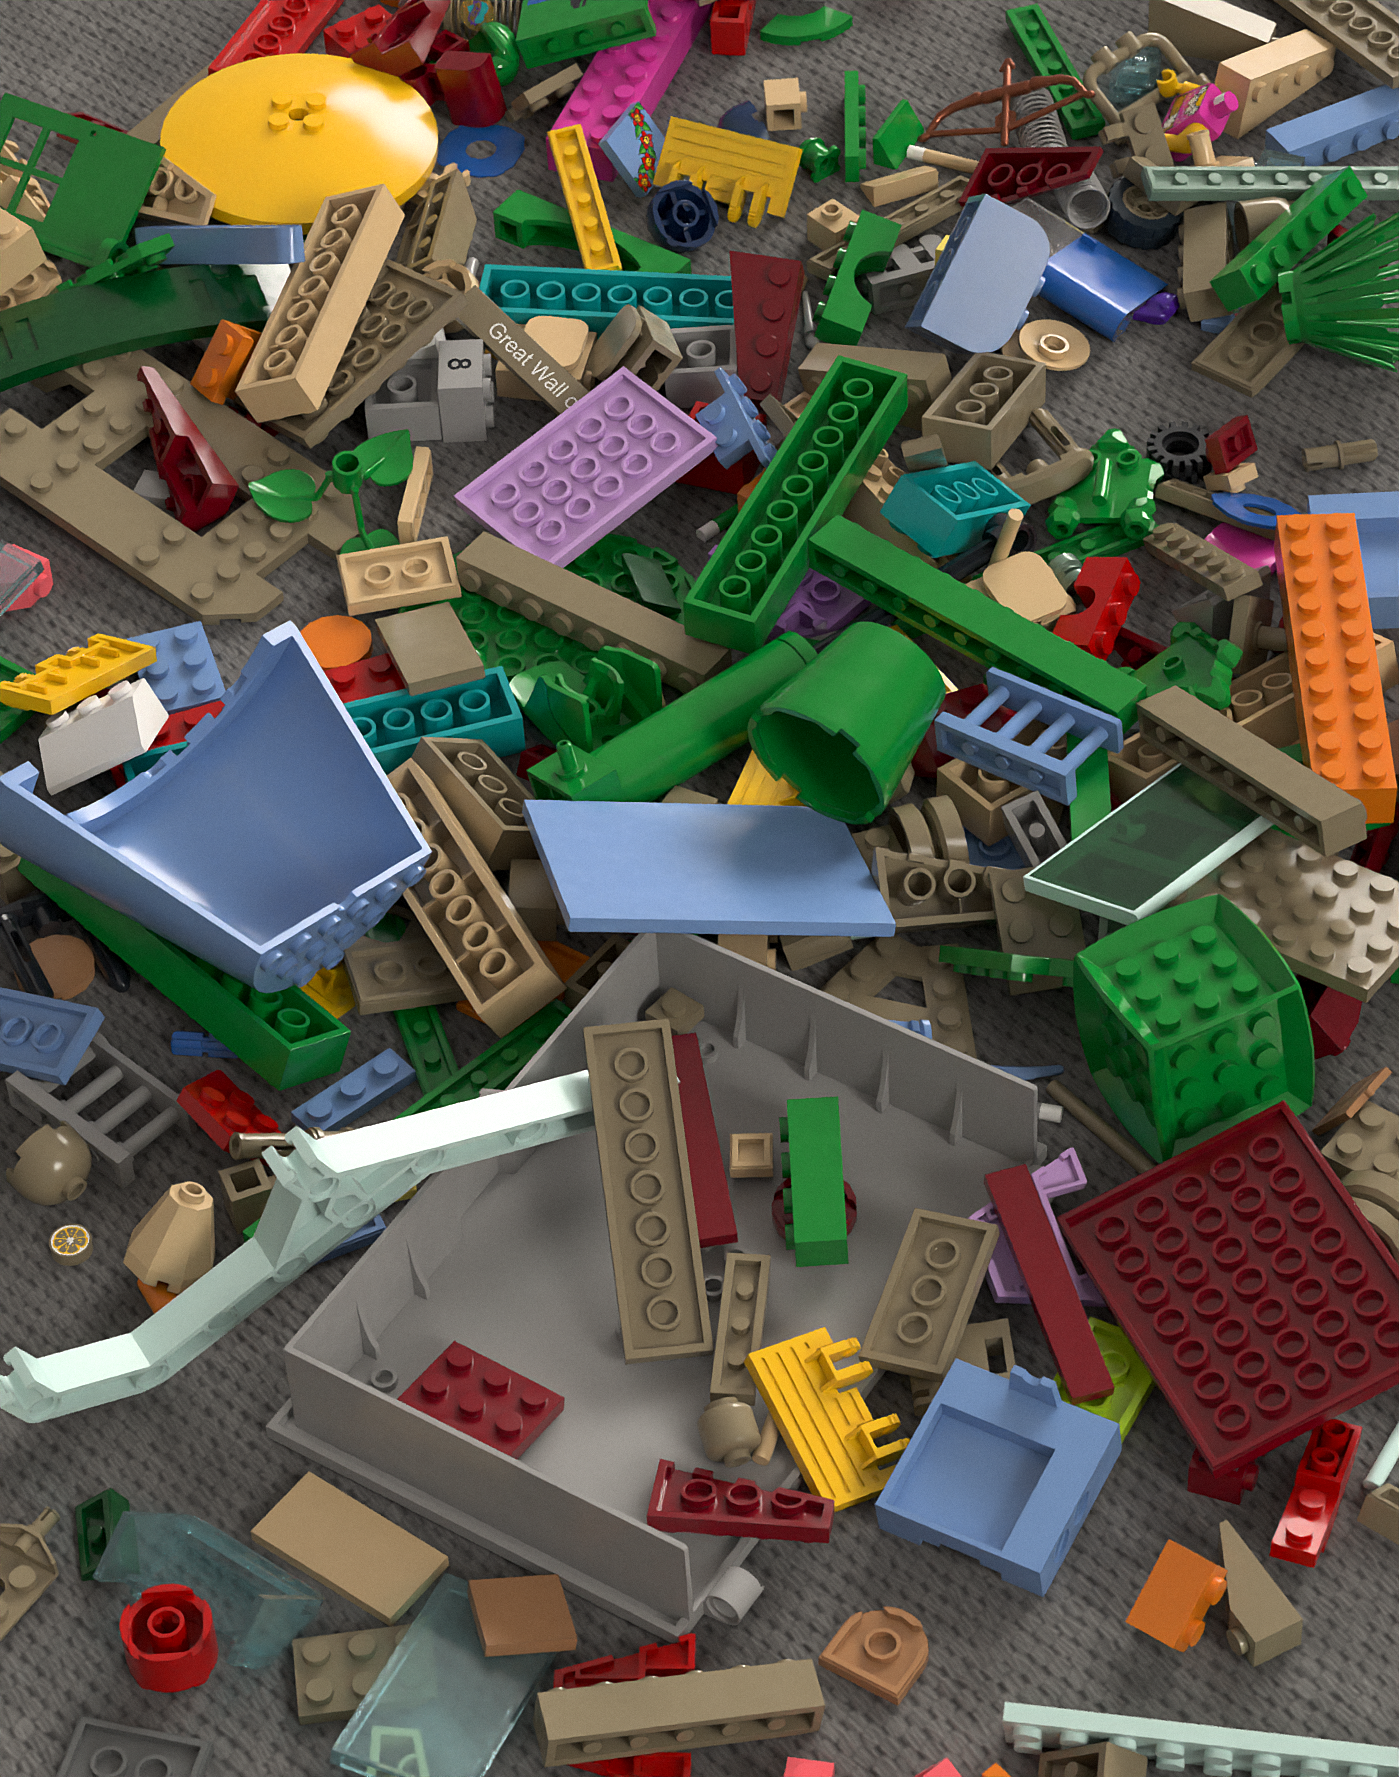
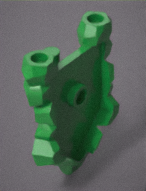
M1109 429L1096 442V445H1092L1089 450L1094 457V465L1090 474L1080 483L1058 494L1047 509L1050 516L1045 520L1046 530L1056 539L1070 537L1075 532L1079 523H1120L1125 534L1135 540H1143L1148 533L1153 531L1155 525L1153 516L1156 512L1153 490L1158 486L1164 475L1163 467L1160 463L1149 458L1142 459V455L1135 450L1133 445H1129L1120 429Z
M1179 621L1170 632V647L1138 670L1130 667L1116 668L1147 685V698L1176 685L1214 710L1220 711L1231 704L1229 686L1232 684L1233 672L1231 670L1236 667L1243 657V651L1227 639L1218 641L1212 638L1210 633L1204 631L1195 622Z

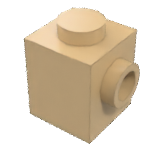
M798 78L764 80L767 131L802 129L801 113L807 112L806 91L799 92Z
M831 199L807 214L808 240L822 250H826L843 240L850 220L857 223L859 215L838 201Z

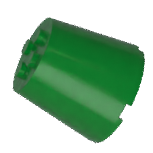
M857 622L844 630L754 712L748 722L749 741L758 760L776 782L782 777L799 792L795 797L798 801L812 810L840 822L859 825L868 824L886 809L944 701L946 693L945 684L933 661L910 639L878 623Z

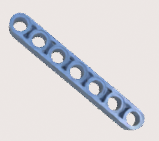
M160 225L134 228L136 245L170 233L175 246L166 255L167 260L160 264H292L305 262L302 225Z

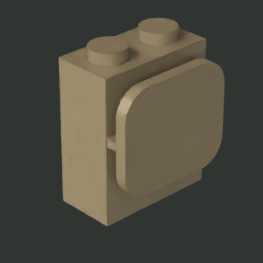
M630 304L625 305L596 341L588 356V364L595 378L605 381L624 366L655 391L659 390L682 360L669 324L639 305L636 309Z

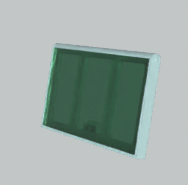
M1179 763L1023 876L1025 891L1129 925L1157 913L1262 834L1273 823Z

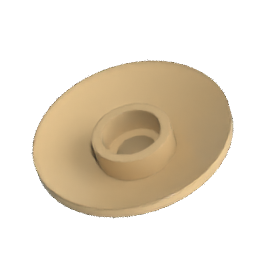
M1043 319L1032 321L1021 329L1018 337L1019 348L1025 357L1032 361L1046 363V369L1070 371L1077 369L1086 363L1090 354V345L1086 337L1073 326L1056 320Z

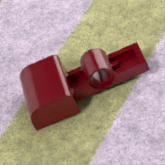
M445 51L436 64H422L398 76L404 83L413 87L429 106L433 105L436 101H445L451 122L454 125L488 127L499 122L507 111L491 53Z

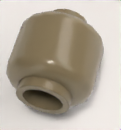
M725 1397L710 1402L703 1408L704 1413L697 1421V1428L707 1458L714 1462H724L727 1468L738 1467L748 1463L751 1460L750 1454L761 1444V1436L751 1406L738 1402L736 1397Z

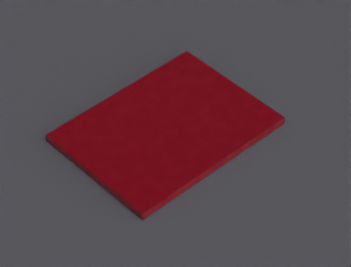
M1285 1100L1055 1218L1066 1243L1214 1479L1237 1469L1399 1384V1265Z

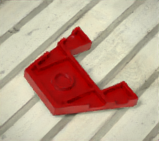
M696 1634L678 1636L679 1642L657 1647L656 1643L639 1647V1653L618 1659H613V1656L609 1655L554 1670L553 1688L572 1689L593 1686L600 1682L620 1683L640 1680L647 1676L660 1678L684 1675L690 1671H695ZM657 1752L567 1764L568 1766L606 1777L692 1776L691 1752Z

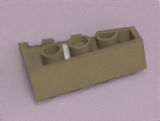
M873 848L871 875L896 922L894 934L996 925L988 875L1010 871V869L992 866L982 867L965 864L966 862L951 859L947 861L929 858L921 854H905L889 851L890 849Z

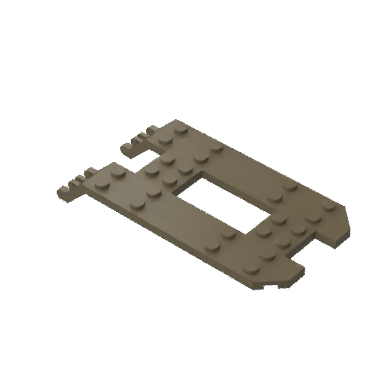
M143 350L102 358L29 381L32 385L46 393L71 384L87 395L86 398L43 429L12 408L0 412V486L195 620L201 621L202 625H220V619H241V623L259 621L284 601L283 592L264 580L267 575L307 544L336 560V555H340L341 548L347 540L360 537L352 495L339 492L334 487L333 482L329 484L319 501H311L312 514L303 521L295 523L279 522L262 512L249 492V482L260 480L280 470L298 469L306 472L313 478L316 484V493L325 479L326 471L224 404L220 405L211 402L194 388L190 381ZM140 366L155 368L238 483L239 487L235 495L246 502L202 537L103 471V469L147 436L150 437L149 430L151 427H154L152 414L144 411L142 403L148 397L145 384L137 380L136 375Z

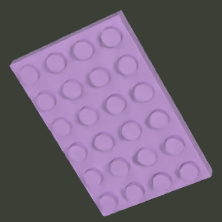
M623 366L455 494L454 498L458 507L494 536L564 568L713 453L718 447L715 443L717 438Z

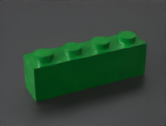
M838 1096L787 1099L788 1117H779L781 1143L789 1142V1152H781L782 1177L791 1178V1188H783L784 1214H793V1224H785L786 1250H795L796 1267L849 1264Z

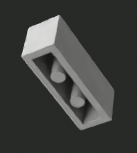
M1038 790L1001 806L1005 830L1026 868L1039 866L1067 845ZM1078 865L1072 870L1075 890L1092 895L1091 887ZM1079 909V913H1080V914H1083V913L1087 912V911H1084V910Z

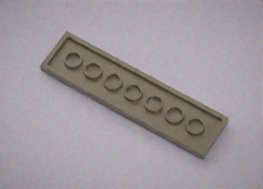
M669 1019L583 1027L625 1365L713 1355V1339Z

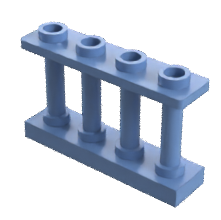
M991 667L986 672L988 696L965 719L943 711L934 720L938 751L1029 790H1038L1041 795L1067 806L1077 797L1075 770L1099 746L1117 754L1124 748L1122 722L1120 719L995 667ZM1000 706L1017 712L997 733L980 727ZM1033 719L1050 726L1030 746L1013 741ZM1066 732L1083 739L1063 760H1058L1045 754Z

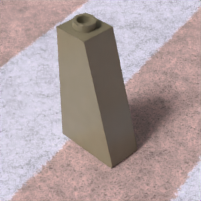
M1149 0L1148 32H1155L1165 36L1178 52L1184 56L1222 62L1281 39L1276 37L1275 22L1221 0ZM1148 46V50L1161 52L1154 46Z

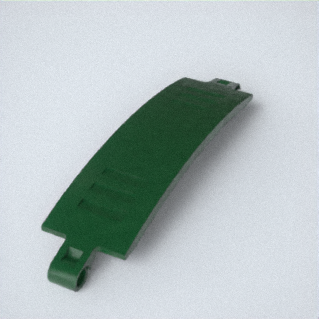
M199 264L155 270L76 287L0 311V392L34 379L102 358L154 346L213 337L221 319L263 332L291 272L289 265Z

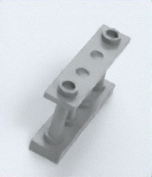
M96 1032L72 1075L90 1061L104 1072L67 1101H59L49 1094L61 1084L36 1079L30 1080L18 1070L5 1079L11 1106L39 1127L49 1124L53 1129L60 1127L62 1121H67L89 1145L92 1166L122 1189L136 1179L132 1163L134 1162L133 1156L172 1125L177 1124L191 1135L197 1131L196 1121L176 1101L180 1093L174 1092L112 1047L99 1032ZM118 1082L132 1091L130 1095L95 1122H87L77 1115ZM145 1103L150 1104L160 1112L157 1117L124 1143H115L106 1136L108 1132Z

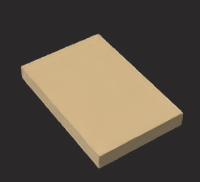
M448 536L336 555L349 616L461 597V587Z

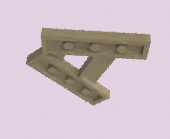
M896 934L891 937H876L819 989L887 1020L907 1022L911 1020L920 1022V1019L929 1020L932 1028V1040L977 1059L963 973L953 972L952 963L938 962L940 945L916 947ZM956 943V944H945V945H944V946L959 947V946H958V943ZM896 976L922 982L925 1007L874 996Z

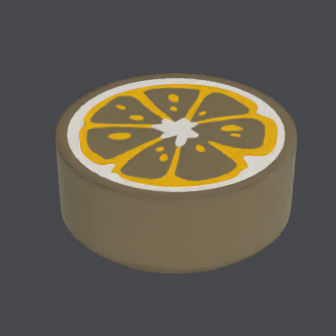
M73 1223L58 1227L49 1238L51 1256L57 1263L65 1266L83 1263L93 1252V1241L90 1231L83 1225Z

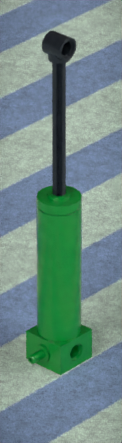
M998 513L994 515L986 524L980 543L939 567L938 570L948 573L954 579L960 581L988 564L1008 514ZM1024 521L1021 522L1008 557L1021 552H1033L1037 543V532L1032 525ZM876 606L813 646L798 633L788 631L590 753L571 744L568 740H562L556 745L557 752L526 770L536 800L652 803L671 791L675 785H681L750 742L748 722L754 712L850 625L857 622H874L888 626L899 618Z

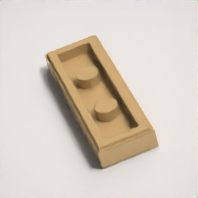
M416 446L413 470L408 477L397 520L400 544L417 542L433 478L432 457L429 447Z

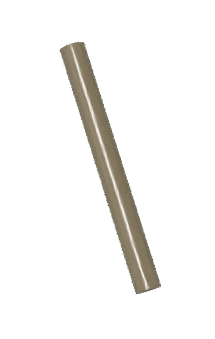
M1053 1080L1049 1083L1046 1093L1139 1174L1156 1166L1061 1082Z

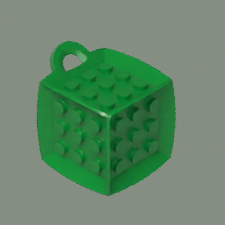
M1215 894L1154 913L1105 936L1075 954L1073 961L1075 1014L1083 1051L1091 1075L1103 1097L1123 1126L1146 1152L1160 1164L1283 1100L1286 1101L1295 1116H1298L1312 1106L1315 1085L1314 1045L1308 1011L1300 984L1286 961L1262 930L1241 909L1223 895Z

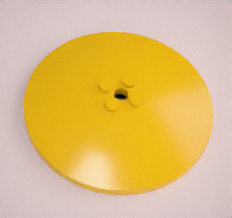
M284 54L241 62L215 72L196 83L169 110L161 129L160 146L166 149L164 157L217 195L210 217L230 225H302L303 235L309 233L325 197L383 183L399 206L413 197L430 177L436 164L438 129L432 110L425 99L399 77L354 63L352 59L323 54Z

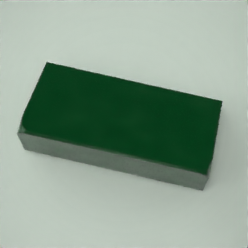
M623 553L621 555L623 574L636 603L665 617L681 613V607L660 561L649 557Z
M108 1488L76 1506L75 1515L81 1580L89 1581L136 1573L129 1500L112 1488Z

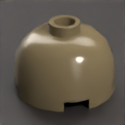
M64 1120L61 1122L60 1127L56 1129L47 1124L31 1134L16 1151L21 1158L16 1164L15 1169L7 1168L6 1180L17 1192L32 1203L50 1206L67 1200L72 1201L84 1192L87 1187L86 1181L91 1172L92 1156L89 1145L84 1138Z

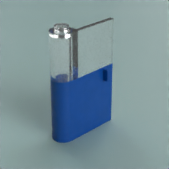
M1028 197L1012 207L1038 222L1048 237L1050 255L1047 266L1042 274L1045 282L1038 295L1112 342H1115L1125 332L1137 310L1150 298L1162 293L1167 288L1168 284Z

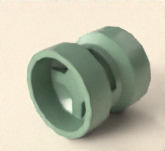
M1063 553L1056 556L1050 561L1048 566L1053 570L1055 577L1066 593L1071 596L1074 603L1082 602L1074 587V583L1082 568L1081 562L1071 553Z

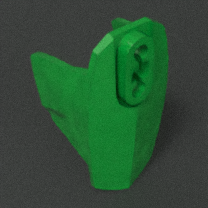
M610 646L600 648L596 658L590 659V667L586 676L564 661H555L525 670L512 678L509 683L518 706L555 746L562 740H568L571 744L587 753L594 751L662 709V687L659 666L653 661L624 648Z

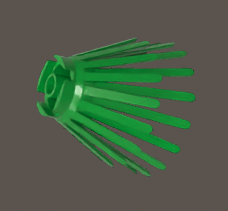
M1374 212L1294 270L1278 273L1279 293H1283L1281 310L1289 345L1306 343L1313 347L1398 373L1392 364L1399 361V349L1392 347L1399 348V332H1391L1387 328H1399V308L1381 307L1384 304L1399 303V292L1384 293L1399 290V278L1392 280L1384 279L1399 274V263L1380 269L1378 267L1399 260V238L1383 244L1399 236V212L1374 226L1376 220Z

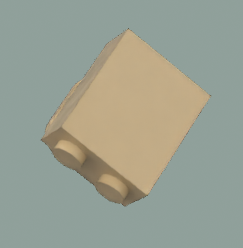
M537 316L530 319L526 325L517 324L589 392L594 389L595 377L592 375L589 367L588 356L597 341V332H589L587 324L581 320L552 316ZM498 361L495 369L498 396L542 401L506 366Z
M1021 552L991 564L984 570L983 577L965 584L972 589L980 591L983 595L1004 607L1011 608L1015 613L1031 622L1043 626L1051 633L1060 615L1076 614V606L1071 596L1066 593L1055 577L1053 570L1046 564L1043 558L1034 552Z

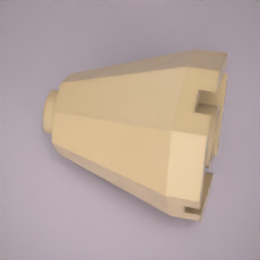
M195 1182L171 1185L133 1229L123 1263L144 1284L156 1287L159 1280L169 1284L167 1291L180 1294L213 1268L215 1260L213 1198L206 1192L205 1188Z

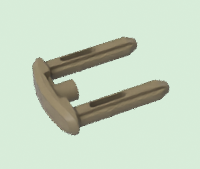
M1034 408L1032 410L1030 424L1060 460L1048 465L1042 459H1035L1027 466V475L1025 476L1022 472L1011 476L999 461L992 470L986 469L1030 505L1052 498L1080 483L1090 474L1094 465V457L1091 451L1086 448H1080L1050 412L1042 408Z

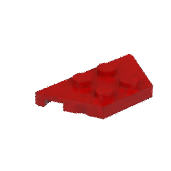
M215 1070L183 1087L176 1100L223 1151L230 1153V1137L234 1132L281 1133L278 1130L279 1125L271 1117L264 1115L254 1105V1098L240 1090L222 1070ZM260 1159L262 1165L270 1167L265 1159Z

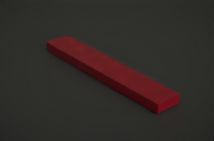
M695 1032L672 1036L676 1073L681 1081L678 1083L700 1248L737 1243L738 1234L697 1034Z
M1026 1164L985 1174L984 1185L1070 1404L1076 1405L1113 1395L1114 1384Z

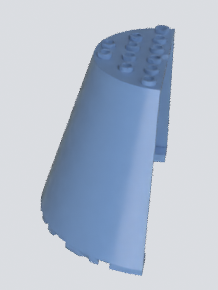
M289 620L262 635L254 652L241 670L240 677L220 698L225 704L220 714L214 718L210 713H207L184 736L188 741V747L178 756L169 750L151 769L140 773L106 797L84 808L63 815L33 794L40 772L29 761L0 776V844L262 993L281 991L295 984L299 988L303 987L323 967L326 970L334 968L345 955L344 949L349 948L370 928L380 922L385 913L401 897L402 893L423 878L426 873V869L423 866L432 853L300 631Z

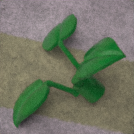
M408 429L388 432L361 443L353 451L339 452L332 460V471L325 472V479L316 493V484L313 478L306 472L298 469L280 470L260 480L249 482V492L258 508L267 516L279 522L295 523L311 516V501H319L329 484L333 482L334 487L339 492L352 495L357 528L360 537L347 540L341 548L340 555L399 545L398 539L385 529H377L367 535L359 499V488L362 486L363 481L369 478L378 486L389 487L404 482L410 476L413 470L410 432Z

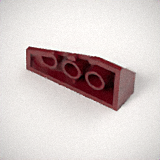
M1100 146L986 148L958 203L961 207H964L969 197L987 194L1004 204L1019 203L1090 179L1103 150Z

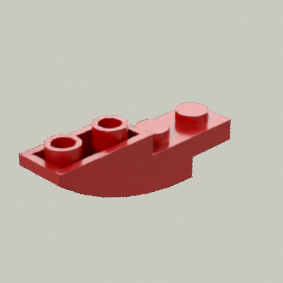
M1330 1419L1313 1429L1296 1471L1294 1488L1271 1542L1270 1557L1315 1568L1320 1553L1325 1551L1353 1467L1363 1427L1337 1419Z

